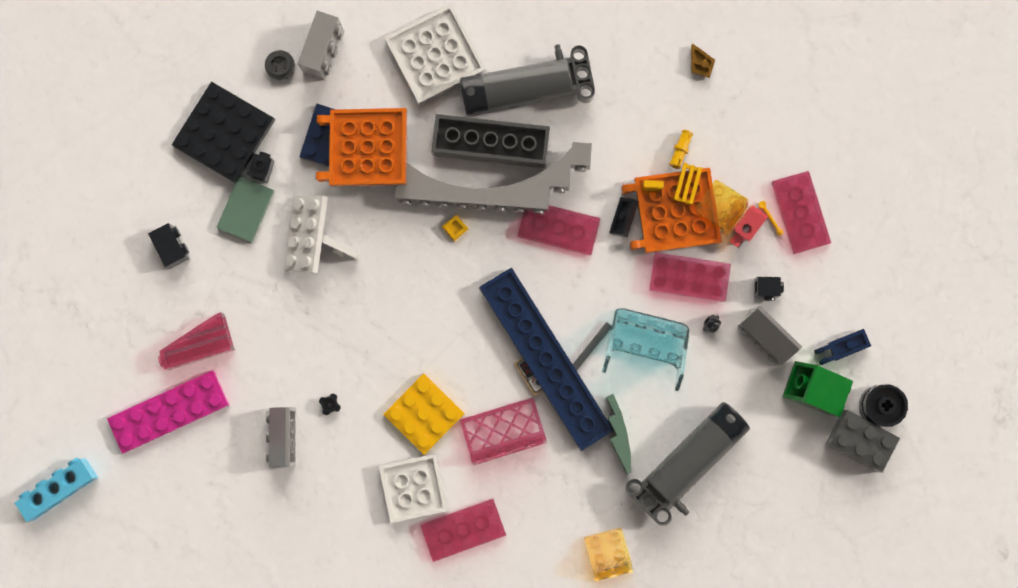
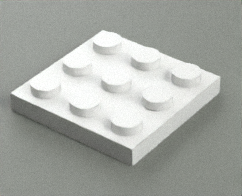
M436 454L379 466L390 523L448 511Z

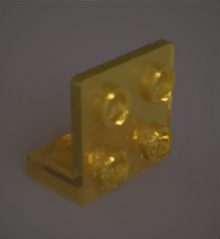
M715 180L695 208V212L719 226L721 233L727 236L749 206L748 199L722 182Z
M622 528L584 537L595 582L633 572Z

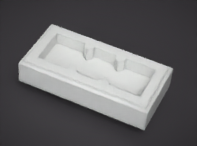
M324 235L322 237V244L332 248L331 252L341 257L345 254L357 260L359 256L357 250Z

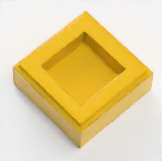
M644 180L642 183L643 191L660 192L664 188V181Z
M457 215L442 226L454 242L469 230Z

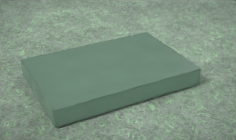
M240 176L234 185L216 228L253 243L275 191Z

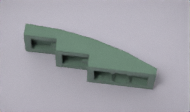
M611 394L605 397L614 414L607 418L615 433V436L609 438L626 474L631 473V452L627 429L615 396Z

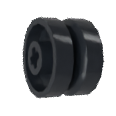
M890 384L874 385L866 389L861 395L859 411L864 419L879 427H893L901 423L906 417L908 400L904 392L896 386Z

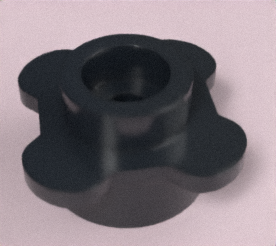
M714 314L708 316L704 321L703 330L711 333L716 332L721 325L719 316Z
M330 394L329 397H321L319 399L324 415L340 411L341 406L337 402L338 397L336 394Z

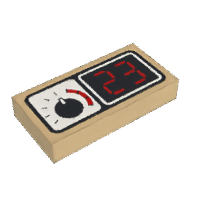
M523 358L515 362V367L533 395L535 396L543 390Z

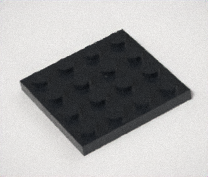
M211 81L171 145L236 184L276 119Z

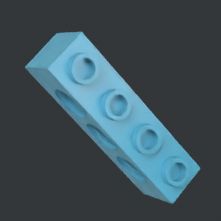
M77 457L71 460L67 468L64 470L62 468L51 474L52 478L47 481L45 479L35 485L36 488L31 492L29 490L18 496L20 499L14 503L26 522L36 520L98 478L86 458L79 459ZM71 472L75 475L73 483L68 478ZM55 483L59 487V491L57 493H54L52 490V486ZM38 494L42 497L41 504H38L36 502V497Z

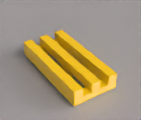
M683 163L674 201L689 205L693 204L702 171L701 167ZM686 169H688L689 174L682 198H680L679 194ZM695 171L696 176L689 200H687L692 175Z

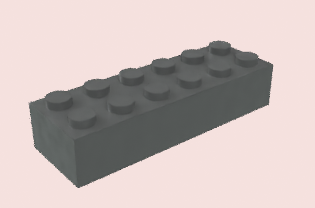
M436 114L431 153L432 156L545 168L550 126Z

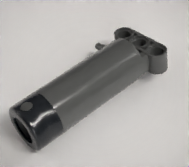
M557 44L554 46L556 60L460 78L466 114L471 115L577 95L578 100L582 103L591 102L595 94V87L586 48L581 45L574 46L570 57L563 58L561 46ZM581 53L584 57L578 60L574 57V54ZM579 71H585L587 73V77L580 78L577 75V73ZM583 89H588L591 92V95L583 96L581 94V91Z
M722 402L642 482L638 479L629 480L626 484L627 493L660 526L670 524L672 515L669 510L673 506L687 516L690 512L680 499L750 430V426L736 410L726 402ZM632 484L640 485V491L638 493L634 494L630 492V486ZM650 497L654 499V505L647 508L643 502L646 498ZM662 511L668 514V519L665 522H660L657 519V515Z

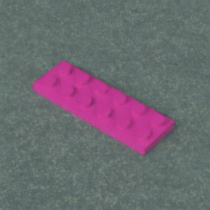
M212 370L107 418L121 453L124 454L229 406V402L215 371Z

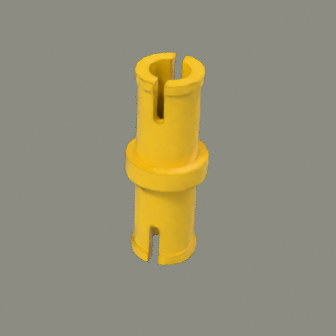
M688 130L681 131L678 143L673 148L675 151L669 166L675 169L681 168L684 156L689 151L688 146L693 136L692 132Z

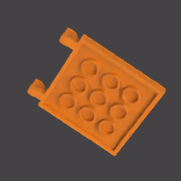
M406 108L330 110V115H317L319 126L330 125L329 172H316V180L318 182L329 181L330 186L406 185Z
M702 168L692 205L673 200L681 171L634 178L635 183L622 185V194L636 192L637 201H639L638 208L643 240L631 241V250L644 248L646 254L719 244L722 242L710 168ZM689 170L685 172V176L679 194L680 198H682L684 193ZM695 171L692 175L687 200H689L696 176ZM644 180L664 181V188L660 192L643 191L642 183Z

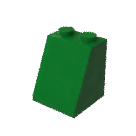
M795 361L782 397L828 415L841 417L853 381L821 366Z

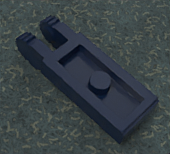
M861 329L827 343L828 345L814 350L815 354H820L830 349L832 356L819 361L820 365L869 348L871 344L865 330Z

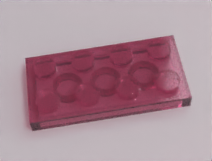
M809 171L772 181L771 184L793 254L831 244Z
M550 205L549 212H544L543 215L533 214V211L525 210L517 237L591 256L600 218Z
M655 252L649 291L726 302L731 264Z
M494 498L420 524L433 562L506 536Z

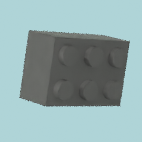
M843 410L825 445L876 472L883 473L900 438L849 410Z

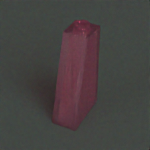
M221 312L215 314L160 350V356L158 357L160 366L164 367V370H172L234 351L235 348L225 314Z

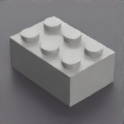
M316 11L298 61V65L304 74L325 80L326 75L329 76L332 69L330 63L338 52V41H341L344 36V30L338 17Z

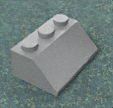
M761 306L754 308L738 324L741 328L739 331L746 338L750 337L754 340V346L761 352L764 350L769 355L767 358L774 365H783L802 348Z
M269 408V412L266 413V422L269 423V431L266 432V442L269 443V451H266V462H269V466H296V408Z

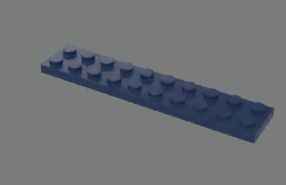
M509 268L479 287L480 291L579 450L586 449L614 431L513 268Z

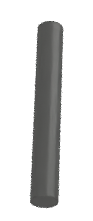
M608 322L603 325L573 363L576 371L612 328V325Z

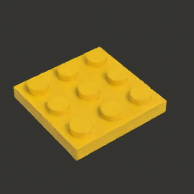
M423 373L383 415L425 455L465 413Z

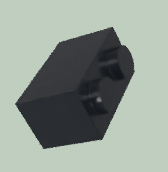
M167 223L148 233L165 268L171 269L190 259L188 256L190 251L187 245L181 242L179 238L181 233L177 226L173 227V225Z

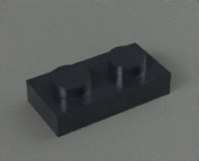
M620 197L609 231L610 234L628 237L639 201Z

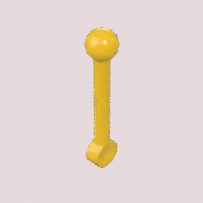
M759 202L758 207L763 209L765 214L768 215L769 220L776 229V234L778 236L783 235V230L778 227L767 210L766 202Z

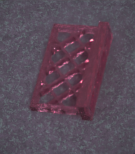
M533 397L460 420L473 465L547 443ZM531 403L533 411L530 417L520 412L523 405ZM507 410L516 413L511 422L501 418ZM518 414L528 419L523 429L513 424ZM492 415L497 418L493 428L483 423L487 416ZM500 420L509 424L505 434L495 430ZM474 421L479 424L474 434L466 429L465 423ZM530 421L538 424L539 432L530 433L526 431ZM481 426L491 430L486 440L477 436ZM512 426L521 431L516 439L507 436ZM493 432L503 437L500 444L494 445L488 442ZM475 438L485 442L482 448L477 451H473L471 446Z

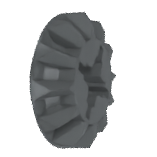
M277 50L267 56L265 70L272 79L280 81L288 79L293 74L295 63L293 57L288 52ZM283 62L286 70L282 68L277 70L275 63Z

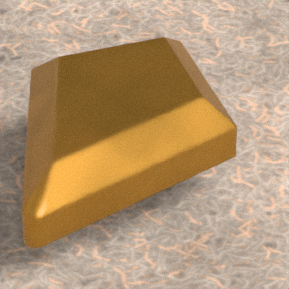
M692 44L691 73L710 78L715 59Z

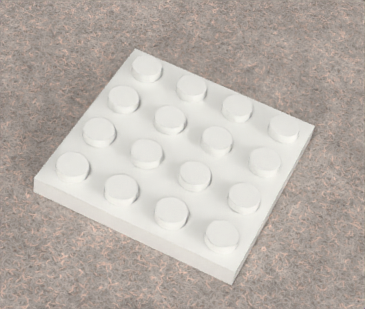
M452 4L384 37L419 105L459 85L460 78L478 75L486 71Z

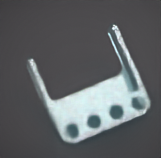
M625 308L617 309L614 313L607 341L602 372L606 373L611 352L615 350L675 366L677 370L675 391H679L685 372L689 339L688 326L681 322Z

